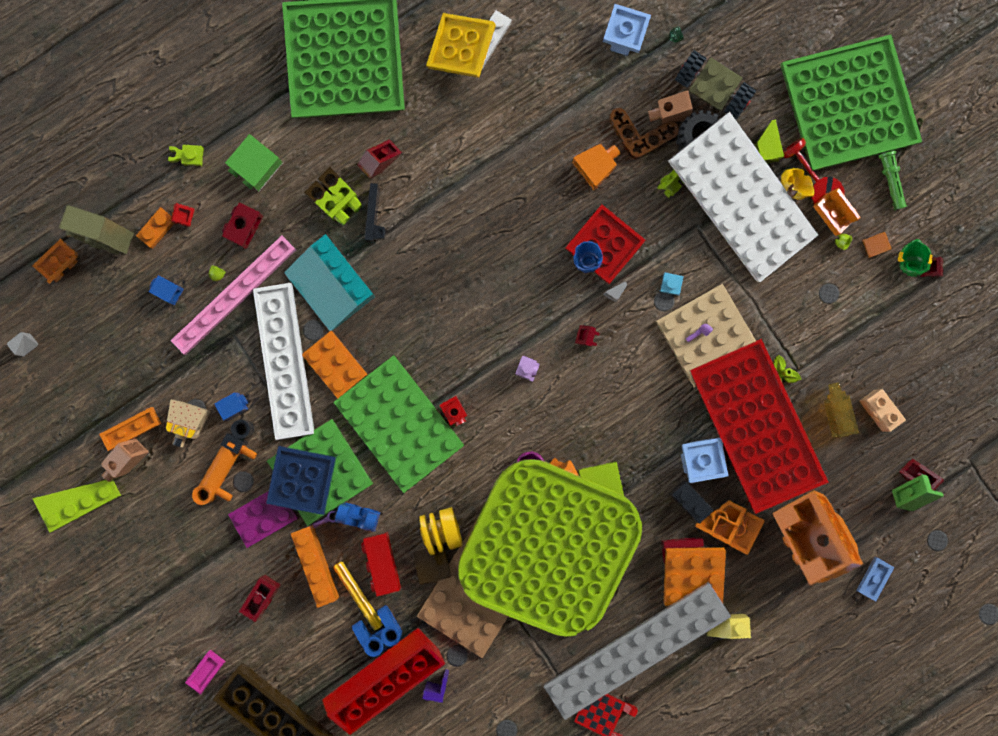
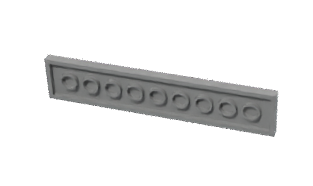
M707 582L544 684V688L563 718L567 719L729 619L731 615L710 583Z

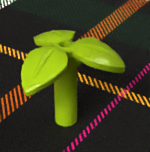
M778 355L775 357L773 364L781 380L784 378L787 383H796L802 379L791 368L785 369L786 362L782 356Z

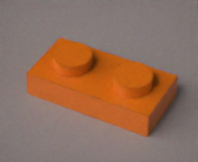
M160 207L136 236L153 249L174 225L173 222H170L171 215Z

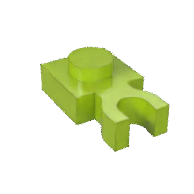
M183 145L182 150H179L176 147L169 146V150L176 152V156L168 157V161L173 163L181 161V164L187 166H202L204 148L196 145Z

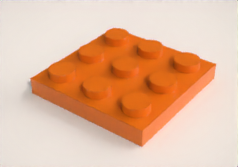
M666 548L664 605H672L707 582L710 583L723 603L725 548Z

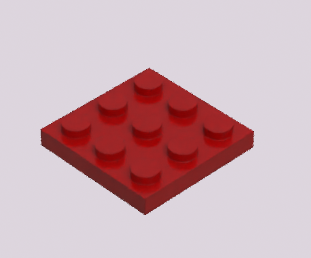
M601 204L565 249L574 256L575 248L582 242L592 241L598 244L602 251L603 260L601 266L594 273L607 284H610L646 240Z

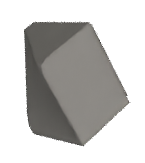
M20 332L7 345L15 355L25 356L37 347L38 343L31 334Z

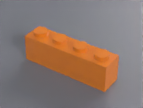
M311 525L291 533L317 608L336 601L339 598V594L315 528Z

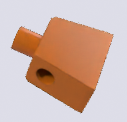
M598 144L575 156L572 163L591 188L595 190L616 168L617 164L613 159L620 155V151L615 145L605 150L601 144Z

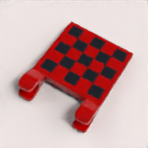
M606 694L578 711L574 722L602 736H623L613 732L622 711L635 717L638 710L636 706Z

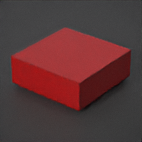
M175 203L170 222L190 227L195 209Z

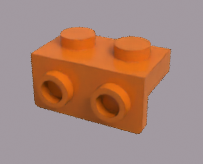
M839 188L826 193L813 206L835 236L840 235L851 223L860 219L856 209L850 204Z
M59 239L32 266L50 284L53 280L55 282L59 281L64 276L62 272L67 267L71 269L78 262L76 258L79 254L62 239Z

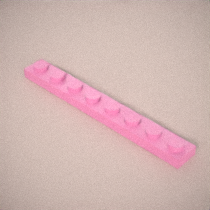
M283 236L279 237L185 326L171 342L186 355L253 292V289L257 288L287 260L296 249Z

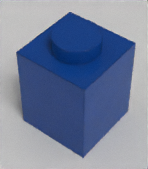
M158 275L151 282L149 292L175 305L184 288Z
M236 392L214 403L223 421H229L248 410L246 406L248 402L245 396Z

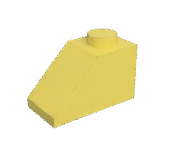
M732 614L729 619L709 630L707 636L728 639L751 638L750 618L745 614Z

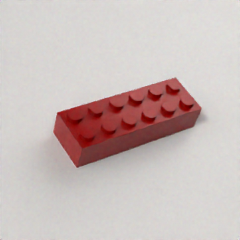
M417 628L323 698L322 701L327 716L351 735L445 665L438 647Z

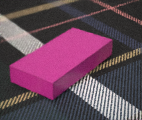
M209 650L185 683L201 695L226 661L212 650Z

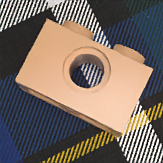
M883 389L873 390L859 401L882 432H891L906 421Z

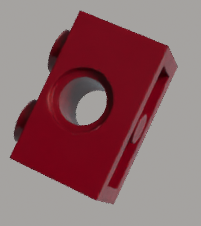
M239 202L232 209V217L229 223H226L222 229V237L247 249L264 216L260 212ZM245 221V226L242 229H238L239 222Z
M263 575L255 584L239 612L254 622L258 621L281 584L267 575Z

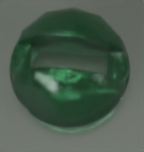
M680 26L674 27L669 32L670 40L674 43L684 40Z

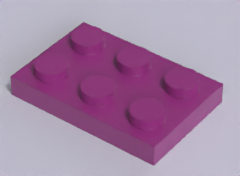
M268 492L228 515L246 548L297 520L298 516L294 509L266 504Z

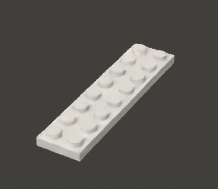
M292 283L255 288L253 293L275 440L314 434Z

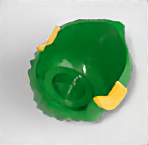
M919 239L911 241L899 252L898 261L900 262V269L911 277L922 275L930 269L933 255L931 250Z

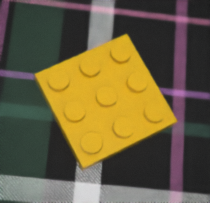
M443 13L426 66L433 70L479 78L496 27L495 22Z

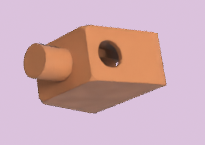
M684 91L658 100V108L648 110L650 122L661 119L663 125L667 122L684 121L687 117H690L693 108L689 92Z
M137 439L118 443L102 462V467L105 469L102 477L106 481L111 482L114 478L126 475L149 451Z

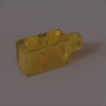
M839 382L828 384L830 394L827 395L824 405L832 437H844L859 433L850 395H846L845 391H841Z

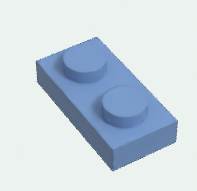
M874 557L856 591L876 601L894 567Z

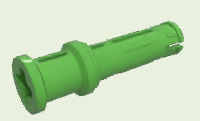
M890 151L879 155V159L882 160L884 168L882 173L888 180L894 210L907 207L899 179L898 172H900V166H897L896 151Z

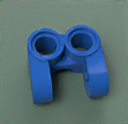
M343 502V504L339 505L335 522L375 532L381 512Z
M387 605L377 610L385 626L378 632L370 634L361 620L352 625V629L365 653L371 657H376L391 646H395L402 636V630ZM387 631H394L396 633V638H388ZM377 641L380 647L373 649L370 646V642Z

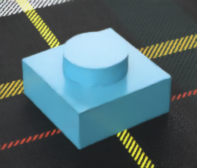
M665 272L660 292L679 296L683 276Z

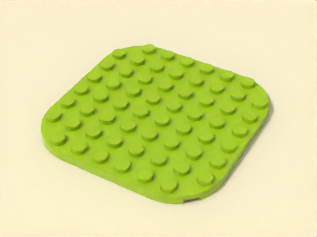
M525 460L517 462L504 470L497 478L461 554L458 566L461 585L469 598L477 604L555 635L575 636L577 635L576 633L592 629L603 617L640 542L642 521L633 503L618 492L544 461Z

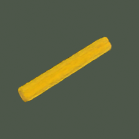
M341 561L334 565L335 572L373 630L379 629L383 625L381 619L345 564Z

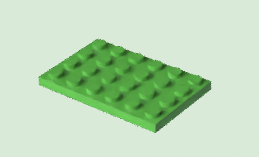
M394 355L333 402L403 493L465 446Z

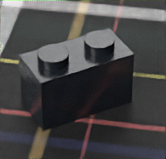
M682 481L669 493L684 511L699 524L714 511L686 481Z

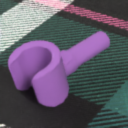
M703 324L686 340L690 342L701 333L708 336L713 328L708 324Z
M330 511L326 517L313 523V527L316 528L329 521L335 522L329 516L336 511Z

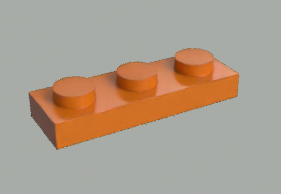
M150 407L99 435L107 451H112L118 443L135 439L162 423L154 408Z

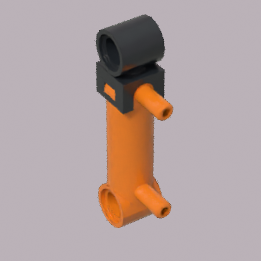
M248 420L234 421L231 426V433L225 435L220 444L222 446L199 486L193 490L192 498L196 504H210L216 499V496L228 502L232 499L233 496L221 489L220 486L239 454H244L252 460L256 458L257 453L247 448L248 442L243 440L253 435L254 425ZM242 424L246 426V432L243 435L239 432V427ZM203 490H206L208 493L206 500L201 497Z

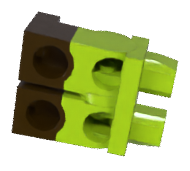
M329 167L318 180L331 194L317 181L304 193L333 221L336 220L340 224L345 225L350 217L344 211L350 207L356 213L362 208V204L357 199L356 193Z

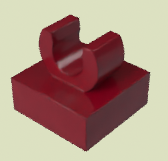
M580 325L575 344L590 347L597 346V343L593 342L594 336H599L600 333L596 331L595 327Z

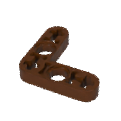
M614 109L609 118L619 139L633 159H640L674 140L679 131L676 123L667 122L641 137L624 109ZM615 114L618 116L622 115L621 122L623 126L620 129L621 123L618 119L614 120ZM667 127L674 130L672 135L668 133L662 138V134L666 132ZM625 129H630L633 136L625 138L622 132ZM656 136L659 142L657 145H651L648 138ZM645 143V147L640 150V154L633 152L634 146L639 148Z

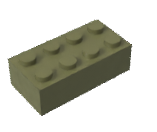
M69 205L66 207L59 227L66 231L65 235L118 256L119 253L127 254L134 235L133 232L106 217Z

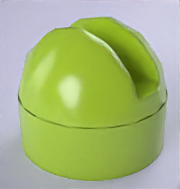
M842 233L837 236L839 240L835 239V244L837 247L846 250L851 244L852 236Z
M212 265L208 275L213 281H220L226 272Z

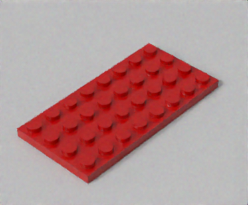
M762 339L689 370L755 514L829 483Z

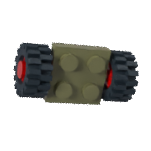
M693 50L681 67L675 81L688 88L696 77L697 79L689 89V92L721 112L730 99L731 102L724 112L726 114L730 112L734 119L737 120L749 104L756 89L743 82L735 94L734 91L743 78L713 58L709 59L701 71L700 69L707 58Z

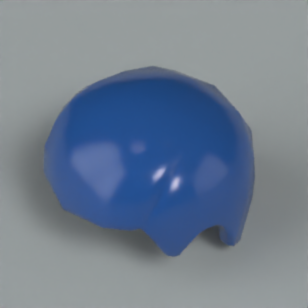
M586 241L577 245L573 260L579 271L590 273L596 271L601 266L603 255L598 244Z

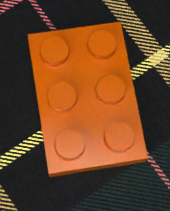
M332 330L302 354L337 399L368 375Z

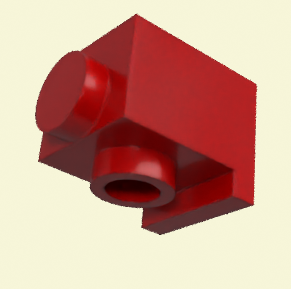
M457 396L439 405L450 425L455 424L457 427L466 422L465 418L468 415ZM454 408L458 410L456 416L451 415V410Z

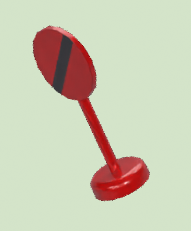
M803 137L783 151V158L785 159L796 155L816 182L813 185L814 196L811 197L814 205L826 193L837 188L845 195L844 187L838 179L833 177L819 179L799 151L806 145Z

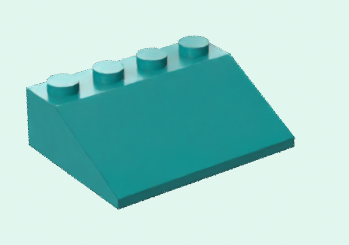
M326 234L312 244L284 272L329 331L336 329L375 298V295Z

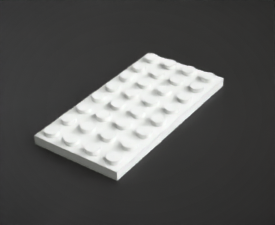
M730 112L668 160L756 282L764 280L818 236Z

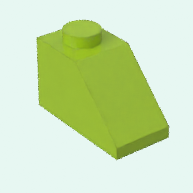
M772 120L754 145L767 164L778 162L784 157L776 120Z

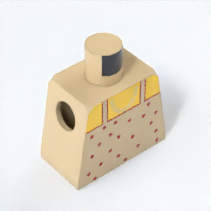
M171 400L166 431L175 433L172 444L184 447L187 437L197 439L211 411L178 400Z

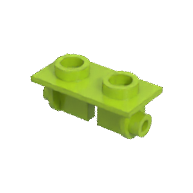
M673 170L661 179V183L657 188L665 190L664 194L670 197L674 196L682 187L678 182L679 179L683 184L684 182L676 171Z

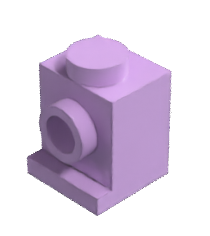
M522 356L515 375L533 382L540 364L536 363L537 361Z

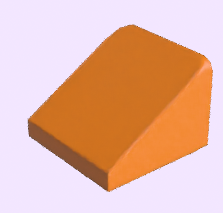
M885 232L862 240L869 258L891 250Z

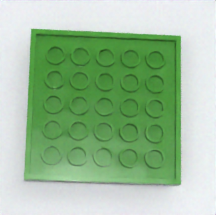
M307 0L282 2L291 117L293 119L405 111L397 0Z
M891 35L781 63L780 66L801 138L803 137L806 141L804 150L807 161L813 171L906 148L922 142Z

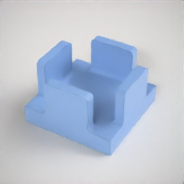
M615 4L603 42L611 44L610 50L620 54L628 55L629 51L639 53L651 15Z
M721 438L681 444L684 473H687L689 483L728 476Z

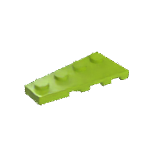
M104 480L33 498V501L49 533L120 497L121 494L114 480L111 482Z

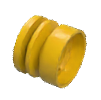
M452 507L440 510L439 520H436L433 512L429 513V523L426 515L420 516V532L430 556L436 554L435 545H437L439 552L442 553L444 542L447 543L450 550L463 547L460 529Z

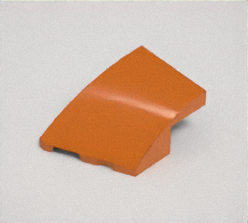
M727 501L700 524L697 523L695 527L728 546L749 555L765 520L747 512V509Z

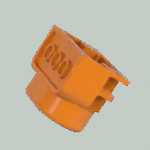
M813 490L773 513L784 534V543L787 547L791 548L794 562L798 566L800 565L810 585L817 582L823 583L832 578L835 579L863 565L858 554L857 544L844 520L834 511L829 500L822 493ZM829 537V544L825 546L824 539Z

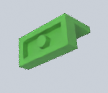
M920 475L892 490L896 507L909 511H915L944 497L943 493L931 489L928 476Z

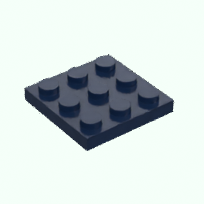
M278 446L266 504L325 515L337 457Z

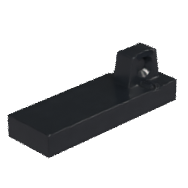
M370 183L365 241L375 244V240H385L386 228L377 225L380 187L376 183Z

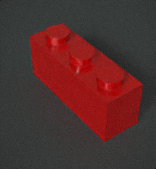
M388 532L365 537L361 547L363 554H367L368 558L366 568L367 572L372 575L373 580L370 581L372 592H376V596L400 591V580Z

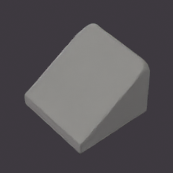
M623 282L606 291L603 295L617 302L627 283Z

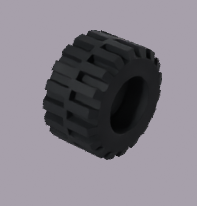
M702 110L698 111L697 114L694 112L690 117H687L680 126L676 136L678 137L676 144L679 145V152L694 140L692 137L693 130L703 129L706 131L718 121V115L716 113L710 115L711 111H706L703 114Z

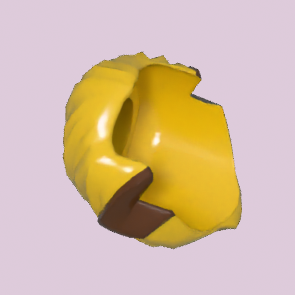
M791 168L782 173L781 184L792 199L802 200L814 196L812 180L810 176L804 175V170Z

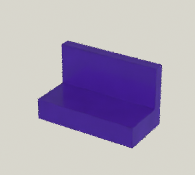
M445 669L442 684L427 681L423 699L443 702L449 670Z

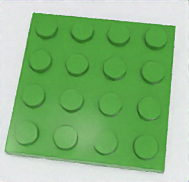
M333 419L315 429L314 434L306 435L288 447L337 457L325 515L373 484ZM276 455L267 460L272 470L274 469ZM298 510L307 526L324 516Z

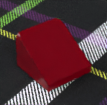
M932 257L930 269L923 273L921 277H943V258Z

